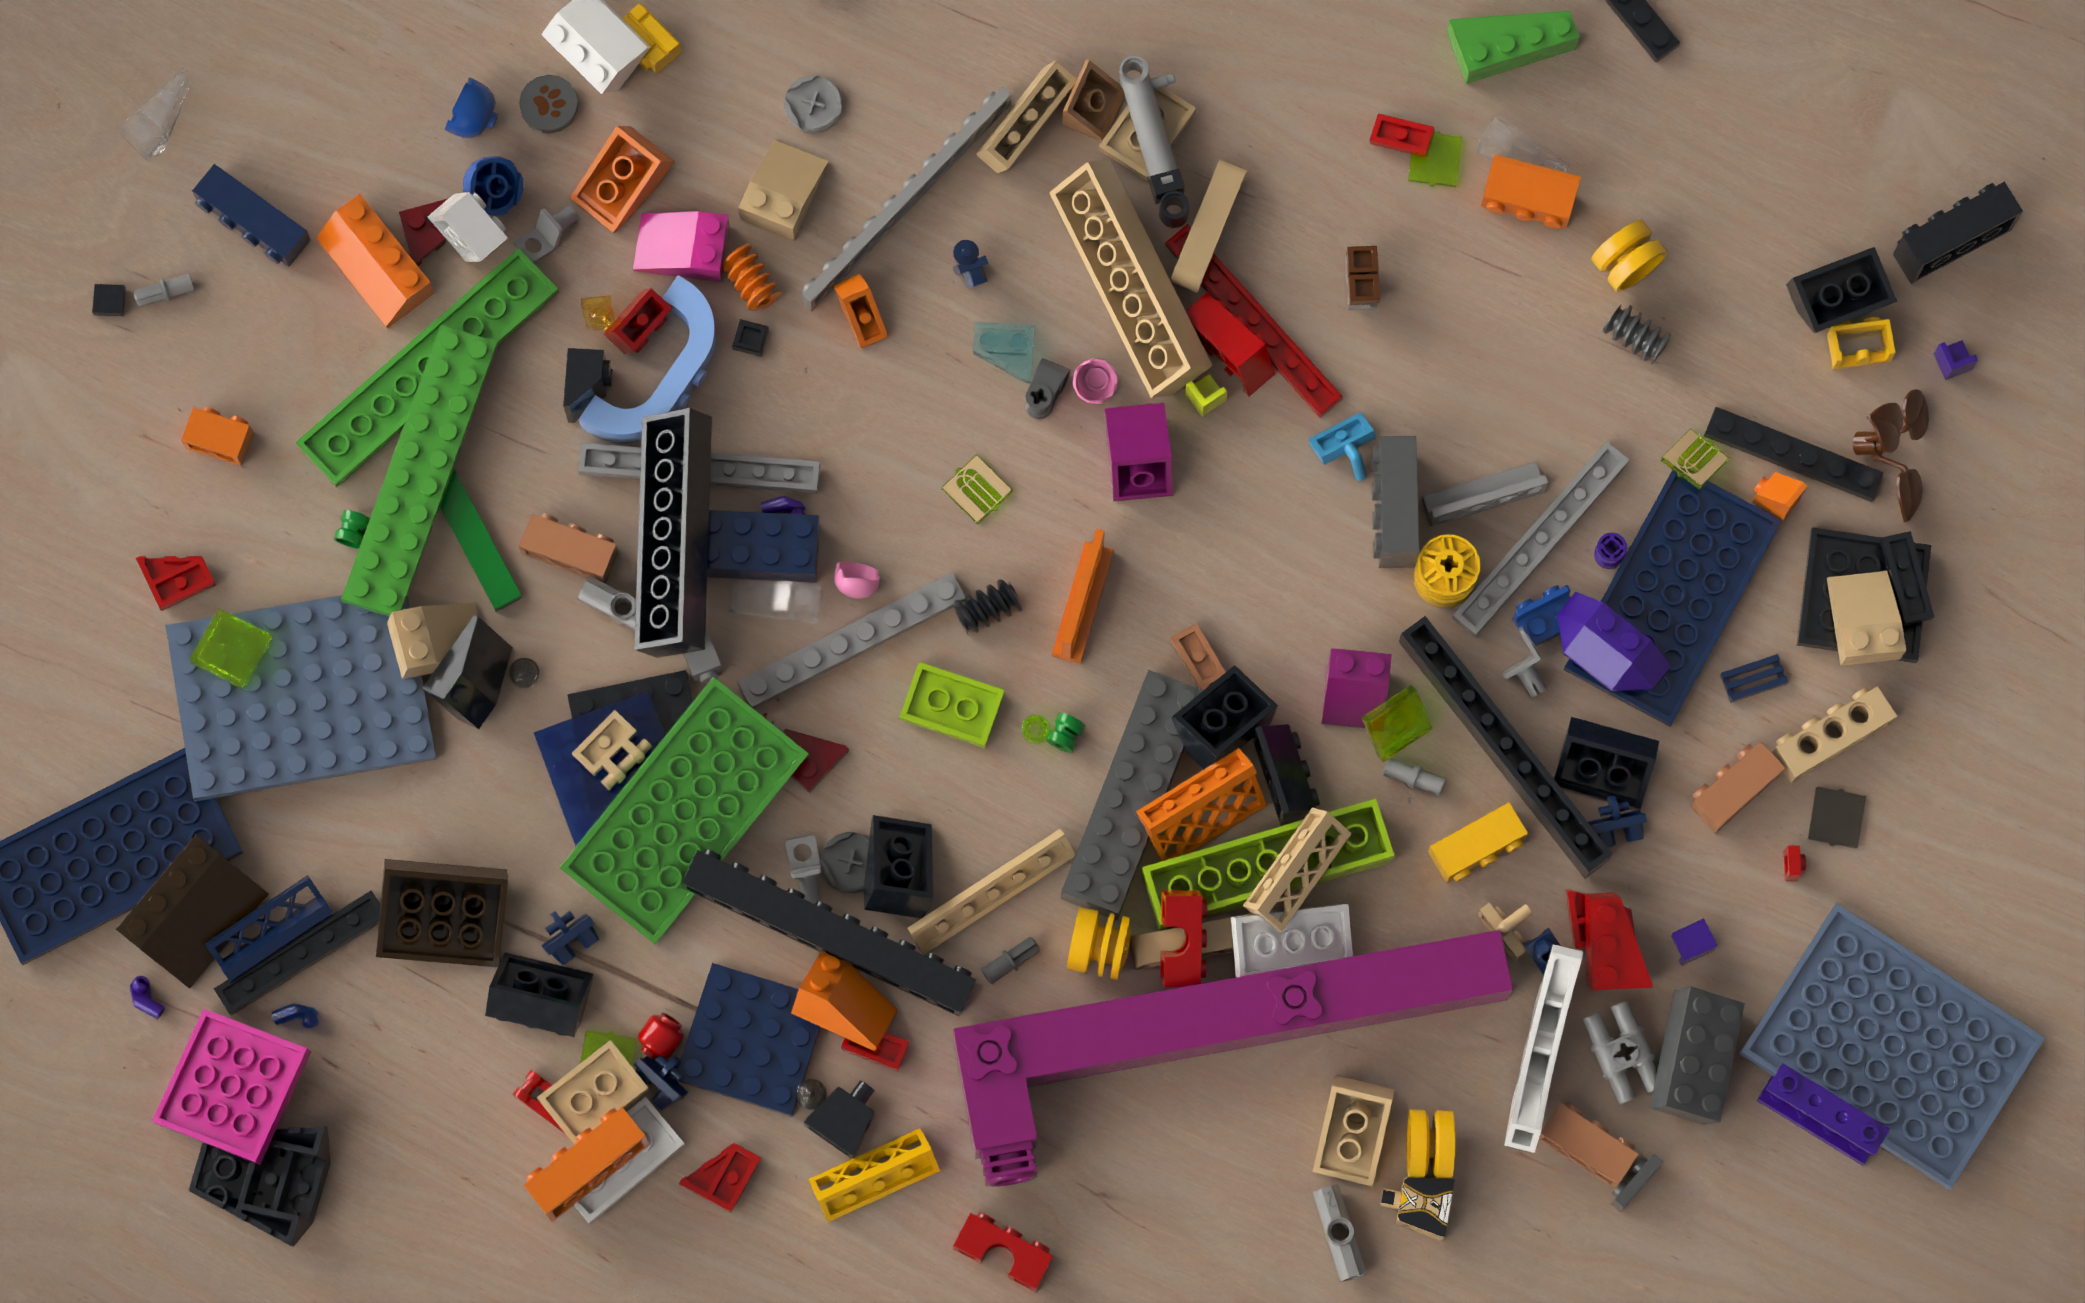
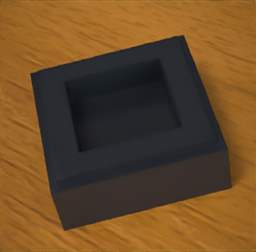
M94 284L93 315L124 316L126 287L124 285Z
M740 319L732 349L761 357L769 326Z

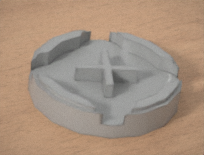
M816 75L802 77L791 84L787 90L784 100L787 119L795 128L804 133L817 134L827 131L837 123L842 114L843 100L840 90L827 78H820Z

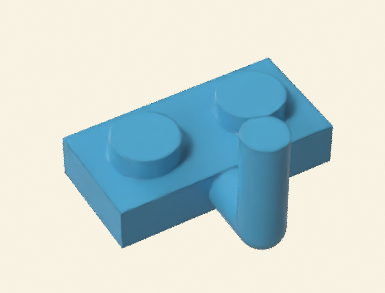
M1361 412L1308 439L1310 447L1323 465L1346 454L1351 461L1355 479L1358 481L1366 479L1367 474L1362 455L1357 448L1376 439L1373 428Z

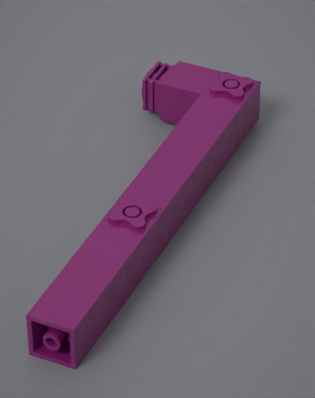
M1496 930L954 1028L953 1039L975 1159L980 1158L981 1165H983L985 1186L1014 1185L1037 1177L1038 1168L1035 1165V1154H1033L1034 1148L1037 1145V1135L1028 1087L1507 1001L1513 988L1501 931Z

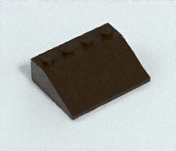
M195 835L116 930L190 989L215 959L205 943L256 910L269 893L201 837ZM225 940L224 942L216 946L215 948L218 951V953H220L230 941Z
M385 859L376 957L498 967L508 885L507 869Z

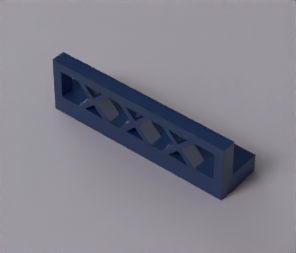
M307 875L206 942L205 945L228 980L231 981L333 912ZM308 886L315 898L306 904L295 903L296 894ZM277 906L287 907L285 918L280 921L269 920L272 909ZM251 923L262 925L260 934L255 938L243 937L245 927ZM225 940L236 942L234 952L222 959L215 947Z

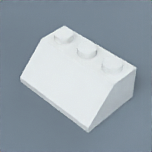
M572 0L557 12L541 34L601 94L620 90L651 48L604 0Z

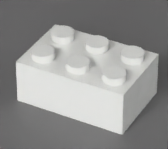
M469 192L453 194L428 216V219L465 262L482 261L508 238L503 233L506 230L505 226L497 217L491 218L486 213L484 208L487 206L476 193L473 195Z

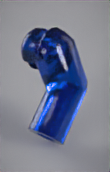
M294 1003L272 1011V1019L277 1026L294 1019H302L303 1027L313 1028L319 1024L317 1017L319 1013L314 1007Z

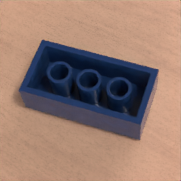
M709 510L707 577L817 583L820 536L819 515Z

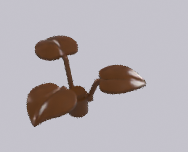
M1917 389L1907 393L1903 401L1902 411L1897 403H1886L1867 416L1876 432L1858 431L1853 437V450L1856 455H1872L1873 461H1881L1901 470L1902 473H1899L1897 476L1896 490L1903 522L1909 521L1920 505L1923 493L1921 477L1916 469L1908 470L1906 465L1883 457L1882 454L1885 452L1892 453L1897 449L1901 433L1909 430L1912 440H1919L1924 436L1929 423V411L1922 391Z

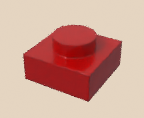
M1788 845L1783 852L1785 881H1798L1802 875L1801 872L1806 871L1805 854H1800V845Z

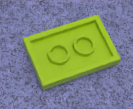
M919 662L899 720L986 748L1005 690Z

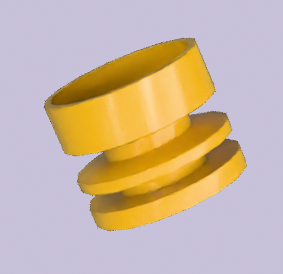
M1440 535L1430 539L1422 547L1414 570V585L1418 594L1428 604L1439 608H1452L1464 603L1472 594L1480 573V558L1475 547L1466 539L1456 535ZM1445 563L1451 564V572L1445 571Z
M1079 907L1066 970L1086 974L1091 962L1094 961L1098 962V977H1103L1105 965L1108 964L1112 965L1110 979L1118 981L1119 974L1126 965L1131 941L1130 917L1123 916L1120 929L1113 928L1115 914L1111 913L1106 925L1102 926L1099 925L1098 910Z

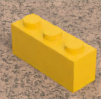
M1510 802L1434 843L1430 846L1428 853L1445 882L1448 883L1454 879L1458 883L1472 874L1470 870L1476 866L1481 865L1482 868H1485L1497 861L1496 855L1507 850L1508 853H1512L1524 845L1523 840H1525L1528 833Z

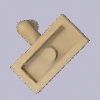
M1490 903L1479 909L1477 916L1490 932L1501 931L1504 950L1510 959L1516 963L1524 957L1527 951L1523 945L1525 940L1516 930L1512 932L1511 930L1533 914L1531 909L1525 904L1509 917H1506L1498 906L1493 908Z

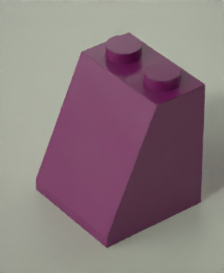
M1164 403L1105 408V428L1113 502L1173 496L1172 455Z
M1331 648L1326 668L1321 724L1382 730L1392 654Z

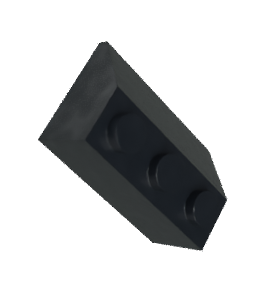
M1875 247L1796 276L1786 284L1798 314L1814 334L1897 302Z
M1234 665L1173 715L1172 721L1187 754L1203 769H1206L1238 748L1241 749L1253 739L1256 727L1271 724L1278 705Z
M1571 717L1554 780L1560 787L1606 800L1607 797L1614 795L1618 803L1628 801L1629 806L1641 809L1655 765L1659 741Z
M1289 724L1256 727L1253 743L1280 826L1304 819L1312 808L1320 805L1316 789H1310L1307 778L1311 777L1307 761H1301L1298 749H1301V743L1297 732H1291Z
M505 952L489 986L485 1016L496 1018L500 1021L525 1025L529 1028L555 1032L562 1036L575 1037L583 1018L594 974Z

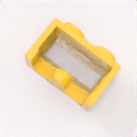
M1871 317L1864 319L1863 323L1851 324V321H1846L1831 327L1827 333L1832 359V369L1891 362L1896 351L1890 319L1880 320V317Z

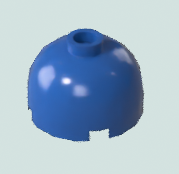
M470 77L453 107V117L451 121H447L445 131L462 138H474L481 135L486 128L491 130L499 115L494 112L496 101L491 90L481 82Z
M499 156L482 157L474 161L466 170L463 178V193L469 192L471 195L476 193L486 204L487 207L484 210L488 215H504L508 213L507 211L513 205L516 206L520 202L524 190L523 177L511 160Z

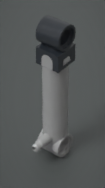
M1136 55L1129 56L1121 62L1119 83L1123 88L1150 178V188L1155 204L1160 203L1159 218L1166 227L1179 228L1188 219L1189 200L1184 195L1185 187L1180 170L1177 169L1154 92L1155 89L1175 83V76L1170 74L1150 78L1147 62L1142 57ZM1131 70H1136L1141 73V76L1133 79L1128 77L1127 73ZM1171 205H1177L1182 211L1178 214H1171L1167 211V208Z

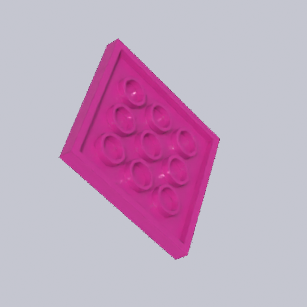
M203 1009L152 1122L260 1165L312 1051Z

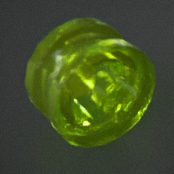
M1040 715L1027 717L1022 724L1024 739L1031 744H1040L1046 740L1049 734L1047 720ZM1037 722L1039 723V728L1044 729L1042 734L1038 732V736L1034 737L1031 736V731L1027 730V727H1032V723Z

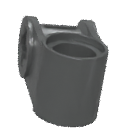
M1041 359L1026 392V410L1031 417L1044 419L1049 416L1068 381L1070 369L1047 359ZM1040 398L1044 399V402L1041 401L1038 405L1034 404V402H1038Z

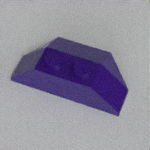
M1575 592L1557 614L1563 654L1610 691L1653 690L1671 667V664L1651 639L1603 602Z

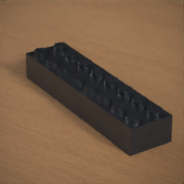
M692 408L642 417L634 650L656 658L705 650L712 417Z

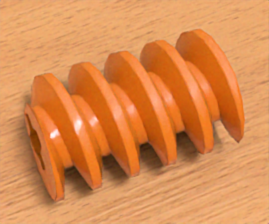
M748 243L730 253L723 262L722 269L724 272L729 273L728 279L731 282H735V290L741 292V299L747 302L748 310L758 311L773 304L781 296L782 292L772 293L777 284L776 282L766 284L771 274L769 272L759 273L765 265L764 263L753 264L758 258V254H747L752 248V245Z

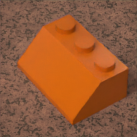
M1494 154L1481 206L1486 207L1491 213L1503 214L1505 212L1513 214L1522 221L1536 220L1544 222L1543 224L1549 228H1567L1581 176Z

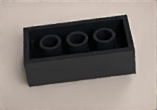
M2005 181L1997 186L1991 183L1978 192V196L1969 199V197L1962 198L1953 205L1954 209L1946 213L1940 210L1927 219L1929 222L1920 227L1918 224H1914L1902 232L1903 236L1897 242L1898 245L1893 256L1911 284L2008 233L2014 228L2023 210Z

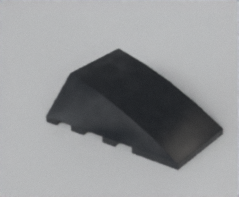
M288 1127V1129H276L260 1165L202 1142L188 1191L294 1247L314 1222L330 1167L328 1127Z

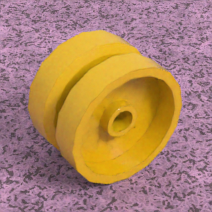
M1642 219L1632 222L1615 233L1596 250L1591 258L1601 272L1610 271L1607 281L1618 293L1627 290L1644 279L1664 261L1669 253L1659 240L1649 241L1652 230Z
M1409 1109L1406 1135L1408 1177L1424 1178L1428 1172L1429 1158H1431L1432 1172L1436 1178H1452L1454 1158L1456 1157V1130L1453 1110H1436L1433 1115L1432 1129H1429V1116L1425 1109Z

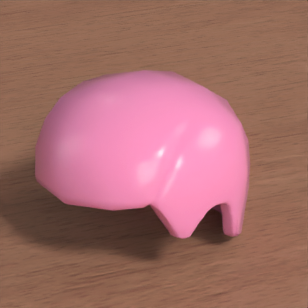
M1091 358L1086 360L1074 372L1073 387L1077 396L1087 403H1104L1117 389L1118 375L1114 367L1104 359Z
M844 561L838 562L836 565L834 582L838 590L847 597L861 599L870 597L878 590L880 576H878L879 572L876 568L856 562Z

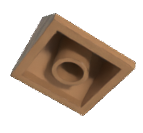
M1085 60L1064 107L1062 126L1102 141L1109 132L1125 96L1123 88L1093 62Z

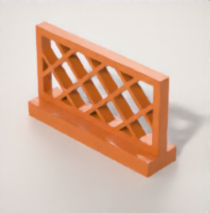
M1096 529L1092 543L1086 541L1084 543L1052 651L1053 657L1078 664L1082 662L1114 553V549L1104 547V530Z
M1240 748L1136 811L1139 820L1145 826L1160 862L1192 853L1267 806L1255 776L1257 772L1254 765ZM1243 781H1245L1244 784H1243V786H1242V788H1241V787H1235V786L1239 785L1240 783H1242ZM1230 794L1238 795L1233 805L1226 804ZM1247 796L1256 797V800L1249 805L1242 806ZM1219 797L1217 803H1209ZM1205 810L1212 811L1208 821L1200 820ZM1221 812H1229L1226 819L1217 822ZM1193 813L1191 819H1183ZM1179 826L1186 827L1182 837L1174 836ZM1168 828L1165 835H1158ZM1195 828H1204L1200 835L1191 838ZM1170 843L1178 844L1174 851L1165 855Z

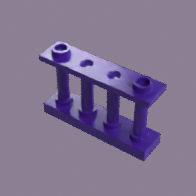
M1784 1063L1781 1064L1775 1076L1771 1075L1756 1100L1862 1166L1870 1155L1875 1156L1890 1131V1128Z

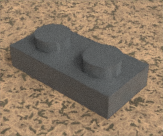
M1655 1154L1649 1160L1643 1156L1632 1169L1636 1174L1629 1183L1623 1180L1612 1192L1616 1199L1611 1205L1621 1212L1664 1161Z

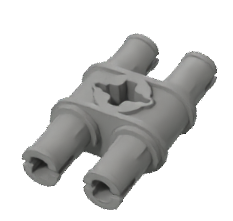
M1627 1000L1610 1007L1620 1028V1037L1614 1039L1609 1036L1600 1012L1583 1019L1593 1042L1591 1052L1595 1053L1603 1072L1602 1077L1605 1080H1609L1619 1104L1636 1098L1625 1073L1628 1071L1627 1068L1631 1066L1637 1068L1646 1092L1653 1091L1657 1069L1653 1062L1656 1055L1652 1053L1643 1033L1645 1029L1637 1024ZM1621 1047H1633L1626 1054V1059L1624 1057L1613 1058L1621 1050Z

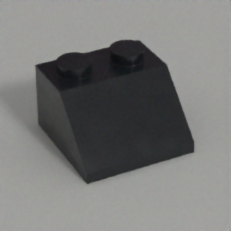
M568 348L563 401L568 423H575L580 418L595 395L603 399L606 397L607 386L612 387L613 369H611V361L606 360L604 350Z

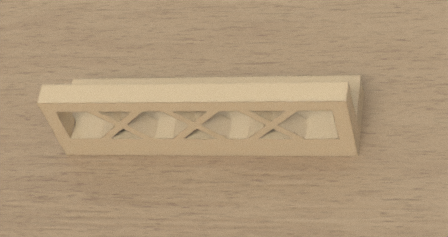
M1312 808L1243 904V907L1250 913L1262 916L1275 929L1282 932L1352 833L1329 812ZM1332 826L1340 834L1332 844L1326 845L1325 833ZM1319 851L1318 865L1314 869H1308V857L1311 853ZM1301 876V889L1298 893L1291 894V881L1294 877ZM1284 901V913L1277 920L1269 912L1276 902Z

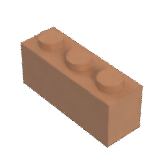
M541 513V516L531 515L519 544L521 554L586 578L592 576L606 584L618 554L617 545L613 543L614 540L603 534H597L596 537L587 534L584 528L576 524L562 525L557 523L558 519L548 514Z
M1761 741L1755 747H1752L1751 744L1747 745L1737 755L1740 760L1732 767L1726 764L1715 774V777L1718 779L1710 787L1705 783L1692 795L1695 800L1691 808L1714 833L1718 832L1785 770L1782 763Z
M1560 1102L1541 1131L1539 1139L1616 1189L1638 1156V1153L1634 1151L1635 1146L1622 1137H1619L1617 1140L1609 1135V1129L1596 1120H1593L1591 1123L1581 1116L1583 1112L1570 1103H1567L1565 1106Z

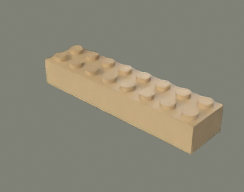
M1088 161L1049 193L1150 397L1174 395L1186 386L1188 382L1193 381L1213 365L1111 161Z

